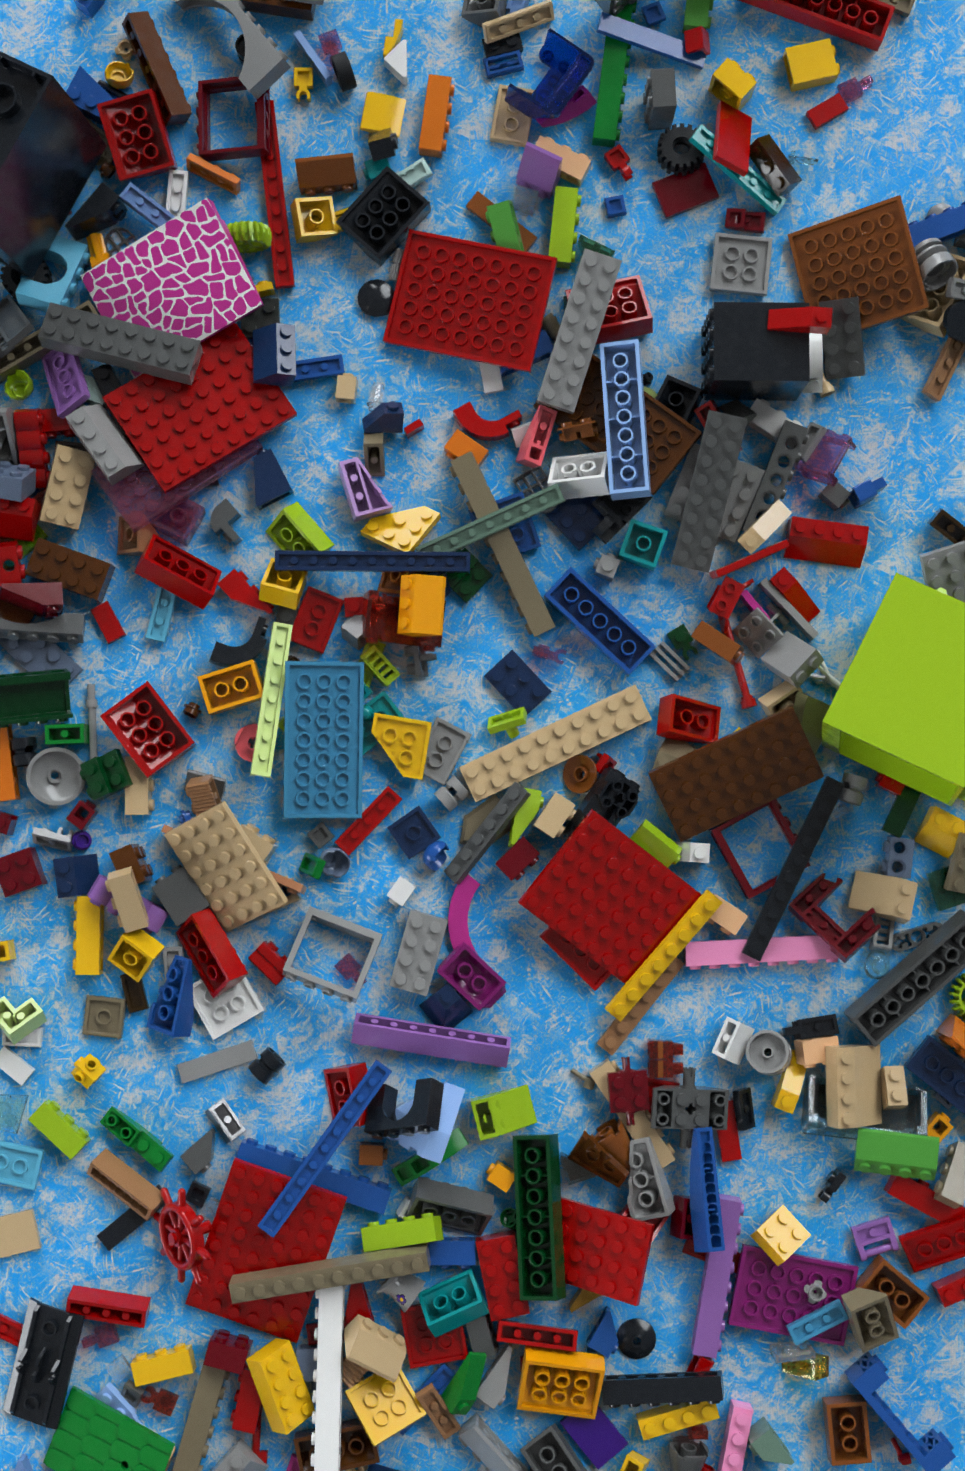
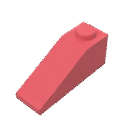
M539 405L521 442L515 462L530 468L542 465L558 411Z

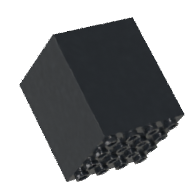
M714 302L706 315L704 325L701 327V337L704 338V343L701 346V356H704V362L701 365V375H704V380L701 383L704 400H756L758 398L766 401H796L810 381L809 333L767 330L769 309L809 307V303Z

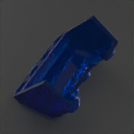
M549 28L544 45L539 52L540 61L550 67L549 71L532 95L510 83L505 97V102L532 119L558 118L594 66V59L591 55Z

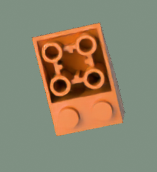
M950 1013L936 1032L940 1035L938 1038L943 1043L952 1048L954 1047L953 1051L965 1059V1023L956 1015Z

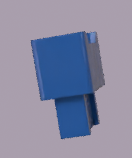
M882 476L873 482L868 479L853 487L848 498L854 509L872 501L887 486V483Z

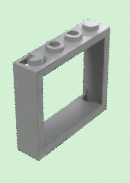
M310 906L284 965L282 975H285V978L290 979L292 982H296V980L303 982V985L307 988L321 989L325 995H336L343 1002L356 1003L383 934ZM311 920L372 944L353 991L291 967Z

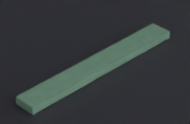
M558 483L424 543L415 549L417 552H455L565 502Z

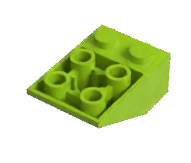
M528 1084L471 1098V1106L480 1141L501 1136L537 1123Z

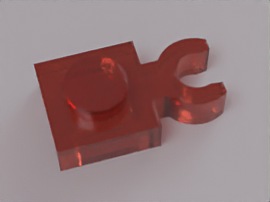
M147 1386L145 1391L150 1392L151 1397L143 1395L141 1401L144 1403H155L152 1409L171 1417L179 1395L163 1388L158 1393L154 1387Z

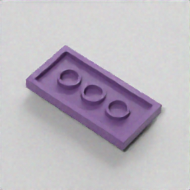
M51 350L41 359L57 416L64 419L65 416L88 400L90 393L79 356Z

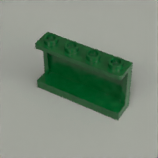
M65 668L1 674L0 728L9 727V724L16 723L18 726H25L29 722L36 721L38 724L48 723V720L56 719L58 722L67 721L68 718H72L73 713L70 709L69 695L70 671Z

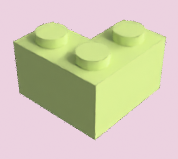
M5 996L0 998V1028L14 1045L47 1022L43 1010L32 997L16 1009Z

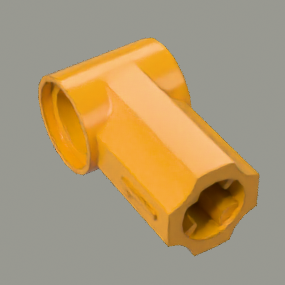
M92 233L86 237L91 254L90 263L92 268L110 258L102 233Z

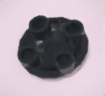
M376 279L366 282L359 289L357 296L361 311L373 317L388 315L394 290L387 282Z

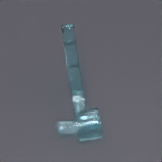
M791 151V154L787 157L790 164H794L795 161L805 165L818 163V159L795 156V151Z

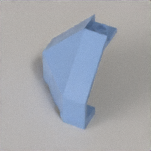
M447 1080L442 1082L444 1089L438 1131H432L430 1134L414 1133V1136L399 1135L398 1138L387 1137L390 1140L399 1141V1145L408 1150L416 1151L420 1157L441 1164L465 1091L461 1087L447 1083ZM414 1097L396 1106L395 1115L397 1120L403 1118L409 1112Z

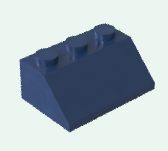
M274 323L253 330V383L291 388L296 378L295 325Z

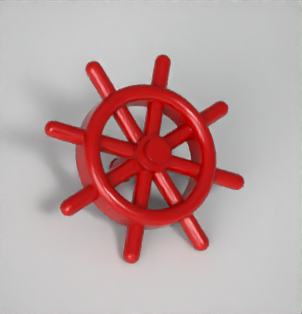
M163 1187L160 1193L165 1206L161 1213L156 1212L153 1215V1218L159 1223V1234L163 1246L160 1254L167 1256L170 1262L178 1269V1282L183 1283L185 1281V1271L191 1270L196 1284L201 1285L203 1278L198 1266H200L203 1259L209 1260L211 1258L210 1252L205 1249L203 1234L209 1233L212 1230V1224L209 1220L203 1222L204 1217L202 1215L197 1216L190 1205L186 1203V1191L184 1188L178 1190V1201L173 1202L168 1189Z

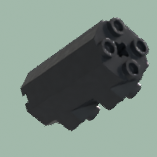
M610 766L604 768L562 833L569 838L591 809L616 827L620 820L629 816L637 805L640 785L633 780L627 779L626 775L617 769L615 770Z

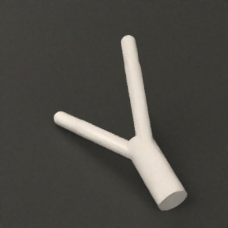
M824 661L821 663L822 667H818V670L824 676L811 674L808 677L826 680L837 690L841 685L829 673Z

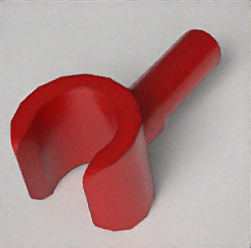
M895 1437L891 1438L890 1440L897 1452L898 1461L902 1465L911 1464L909 1453H902Z

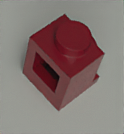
M88 799L86 802L80 800L66 819L80 830L86 831L89 824L98 814V811L95 809L97 805ZM84 810L88 811L86 818L82 815Z
M0 811V833L13 835L19 816Z

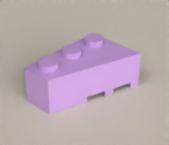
M358 457L339 462L338 471L354 522L391 512L393 506L387 501L381 489L375 484L372 476Z

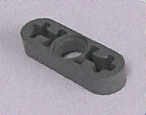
M929 922L893 934L892 950L901 952L919 946L926 940V933L923 928L928 932L933 930V926L940 928L942 924ZM914 931L921 933V939L918 942H914L911 939ZM907 937L908 942L900 943L899 948L893 945L896 942V938L903 940Z

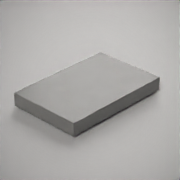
M437 717L431 727L423 775L445 786L472 734Z

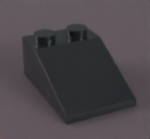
M102 182L67 222L65 227L73 239L78 241L92 233H97L116 225L118 221L124 219L128 210L120 196Z

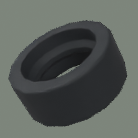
M346 52L331 56L332 66L342 92L356 88V79Z

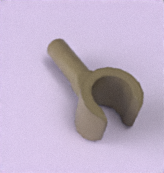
M573 1068L571 1073L584 1080L583 1087L593 1090L595 1085L593 1078L585 1076Z

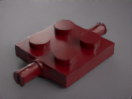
M621 1057L622 1069L617 1072H607L610 1113H625L627 1125L631 1126L635 1125L634 1113L650 1110L647 1070L631 1069L630 1057Z

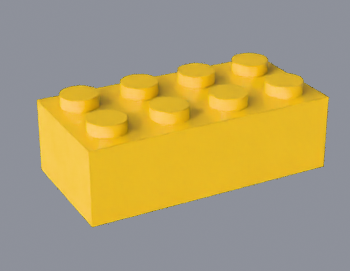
M275 1338L246 1359L272 1432L287 1435L312 1416L315 1408L290 1340Z

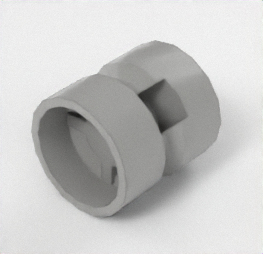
M844 773L841 783L845 784L838 800L861 806L864 797L862 791L866 790L869 780L851 773Z
M453 776L446 782V787L441 786L434 795L451 812L458 806V801H463L470 793ZM453 789L457 791L454 796L450 793Z

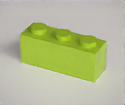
M48 1099L28 1120L72 1160L87 1145L91 1138L87 1130L83 1127L79 1128L74 1123L75 1120L69 1114L65 1115L60 1110L61 1107L57 1102Z

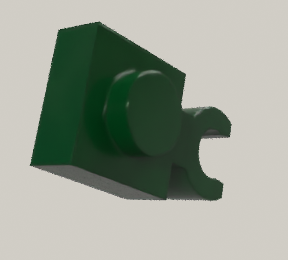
M684 624L666 634L676 651L682 648V656L685 660L689 659L687 656L688 650L693 651L694 655L698 654L697 649L689 644L693 641V638Z

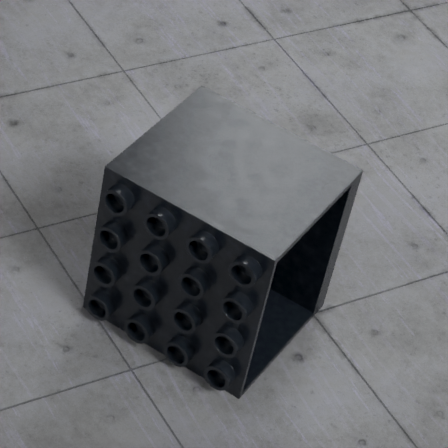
M0 51V263L33 278L107 145L54 76Z

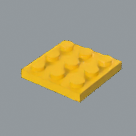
M400 1369L397 1380L394 1383L374 1373L344 1392L373 1447H376L426 1416L424 1408L416 1398L415 1392L402 1369Z

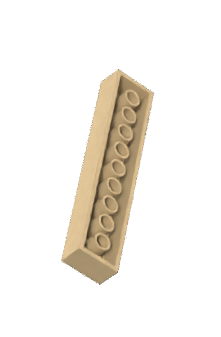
M633 685L462 765L459 769L475 803L511 787L515 781L518 783L643 725L651 721L652 718L636 685Z

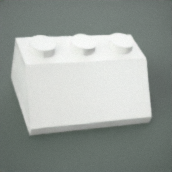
M607 451L554 457L549 473L548 486L550 487L558 483L565 500L610 495Z

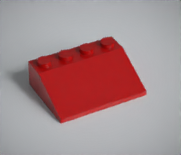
M152 88L96 104L120 182L178 169L158 99Z
M640 275L616 279L596 345L653 333V317ZM571 289L565 290L567 302Z
M148 681L100 716L147 778L196 746V743Z

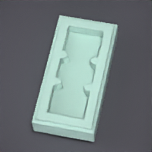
M424 157L397 173V175L414 188L433 176V173Z

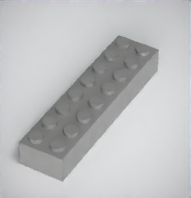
M584 249L536 403L570 414L574 413L622 260Z

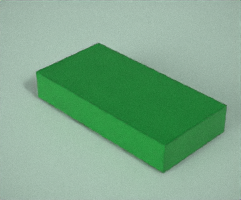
M306 852L299 871L319 880L326 861Z

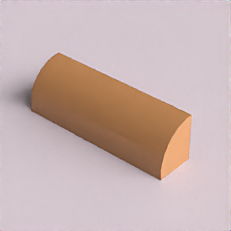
M105 1148L90 1163L86 1174L146 1221L154 1215L163 1203V1198L158 1188Z

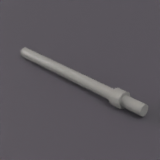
M87 684L88 700H86V708H88L90 759L98 757L96 727L98 700L95 699V684Z

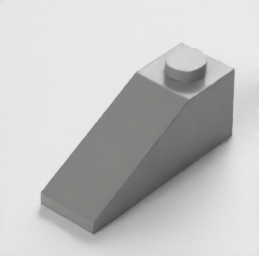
M507 1343L480 1382L477 1398L492 1409H495L497 1404L500 1406L506 1398L505 1393L512 1343Z

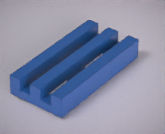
M520 50L483 59L487 79L524 70ZM514 57H517V58H518V59L511 60V61L500 62L499 64H495V65H491V66L488 65V64H491V63H495V62L507 60V59L514 58Z

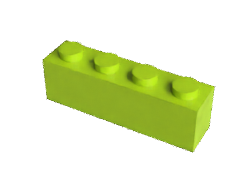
M555 187L548 256L557 257L556 268L570 269V264L575 262L576 251H572V246L577 243L578 232H574V226L579 224V214H576V207L581 205V195H578V188Z
M432 1212L421 1214L422 1218L415 1219V1215L403 1217L401 1222H397V1218L385 1220L386 1224L379 1225V1221L367 1223L368 1227L361 1228L364 1252L444 1240L441 1215L433 1216Z

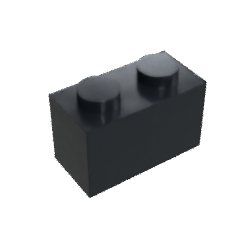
M391 128L369 134L368 145L373 162L396 156V149H398L399 143L396 132L392 133Z

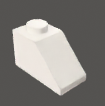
M674 841L682 848L680 852L682 857L679 861L709 863L710 844Z

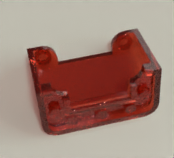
M368 590L364 593L363 639H366V643L378 644V641L417 646L423 647L424 651L434 652L435 648L441 647L442 635L411 637L397 633L400 597L387 596L384 593L379 596V591Z

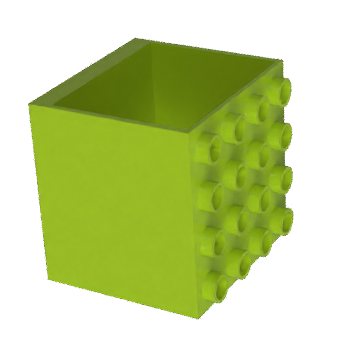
M896 572L822 721V746L949 806H952L957 798L965 801V602L947 595L946 589L940 587L935 590Z

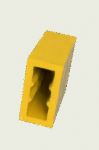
M830 38L785 48L782 57L791 92L835 83L840 74V66L835 61L836 50L835 46L831 44Z

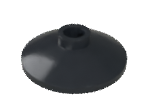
M639 1318L629 1319L618 1329V1347L625 1356L632 1359H641L648 1356L654 1349L656 1334L653 1327L647 1321ZM635 1338L641 1339L638 1344L633 1342Z

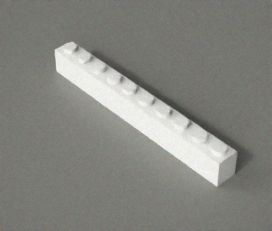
M345 1285L319 1289L315 1292L316 1299H319V1307H315V1319H318V1328H315L314 1340H318V1346L314 1349V1361H317V1369L313 1371V1382H316V1390H313L312 1398L313 1403H316V1411L312 1412V1424H315V1432H312L311 1445H315V1453L311 1454V1466L314 1467V1471H340Z

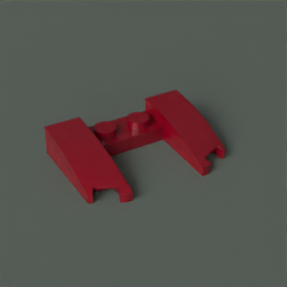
M822 873L789 903L788 910L800 922L804 921L831 947V951L846 963L881 928V925L875 926L872 915L876 912L874 908H871L845 932L819 908L843 883V880L837 878L836 882L824 879L826 873Z

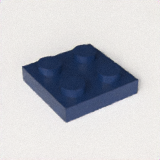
M417 806L387 827L409 860L423 851L428 845L441 838L420 806Z

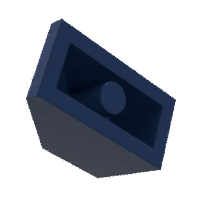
M395 401L382 402L362 419L364 433H402L404 419L402 403Z

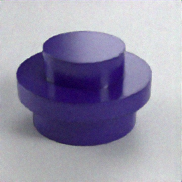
M78 831L72 836V845L77 850H85L91 845V836L86 831Z

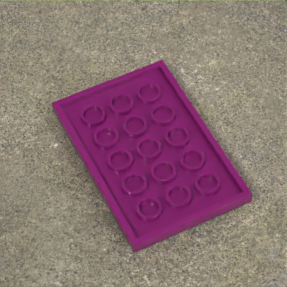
M742 1244L727 1323L729 1325L790 1336L785 1325L837 1299L841 1301L844 1307L841 1295L855 1289L859 1267L794 1253L784 1263L777 1266L761 1247ZM815 1280H820L827 1296L825 1299L812 1304L808 1301L809 1297L804 1292V1286L813 1284ZM846 1320L808 1340L844 1346L849 1321Z

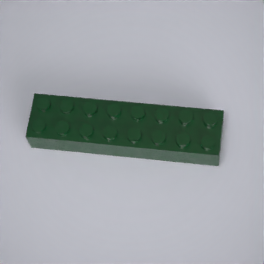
M558 1134L515 1135L512 1137L520 1300L558 1301L566 1298Z

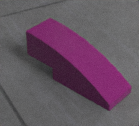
M582 85L569 97L562 93L536 116L535 120L543 128L558 125L579 116L597 102Z

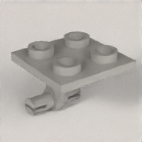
M772 602L766 606L773 614L771 619L757 607L732 630L758 659L784 636L773 621L777 619L783 626L790 622L782 614L783 611L779 610Z

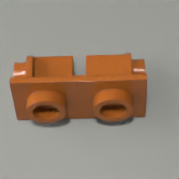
M591 417L580 419V423L572 424V421L561 423V427L557 428V431L562 430V433L559 434L560 442L564 441L565 443L577 440L576 432H580L581 439L595 436V434H598L597 426H593L596 419L591 420Z

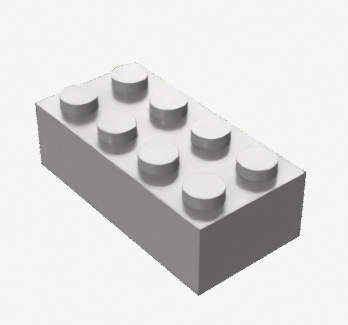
M414 909L410 910L389 986L423 996L428 995L448 919Z

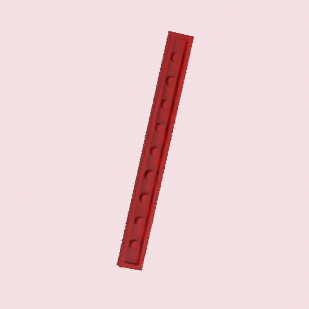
M270 100L271 156H261L268 225L272 232L271 252L276 289L295 287L275 106L274 100ZM255 102V111H256V120H257V102Z

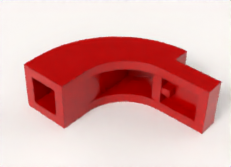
M470 402L453 410V416L459 426L470 436L484 441H497L509 437L508 428L519 426L521 424L520 421H522V415L519 410L497 421L484 420L475 412Z

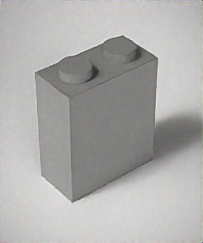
M788 631L761 657V660L770 671L796 688H799L824 661L816 648Z

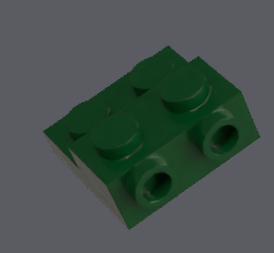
M464 548L463 550L460 549V550H457L456 552H469V551H468L466 548ZM473 554L470 557V573H447L450 589L466 604L493 576Z
M114 749L100 757H94L80 764L82 769L80 770V776L87 782V794L93 800H103L133 785L120 749Z

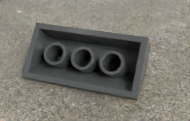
M418 1177L412 1190L406 1217L415 1215V1219L422 1218L421 1214L433 1212V1216L441 1215L442 1227L481 1236L493 1214L494 1195L484 1191L471 1190L467 1187L451 1185L447 1182L431 1180L427 1177Z

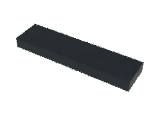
M159 1184L156 1186V1188L161 1190L162 1187ZM163 1201V1203L161 1204V1206L158 1208V1210L161 1209V1208L165 1205L164 1201ZM129 1208L100 1232L97 1237L107 1250L110 1251L146 1220Z

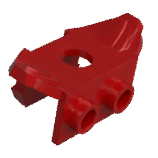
M725 576L722 584L717 585L707 604V609L710 613L713 612L718 615L722 634H728L729 617L743 590L754 582L753 578L741 584Z

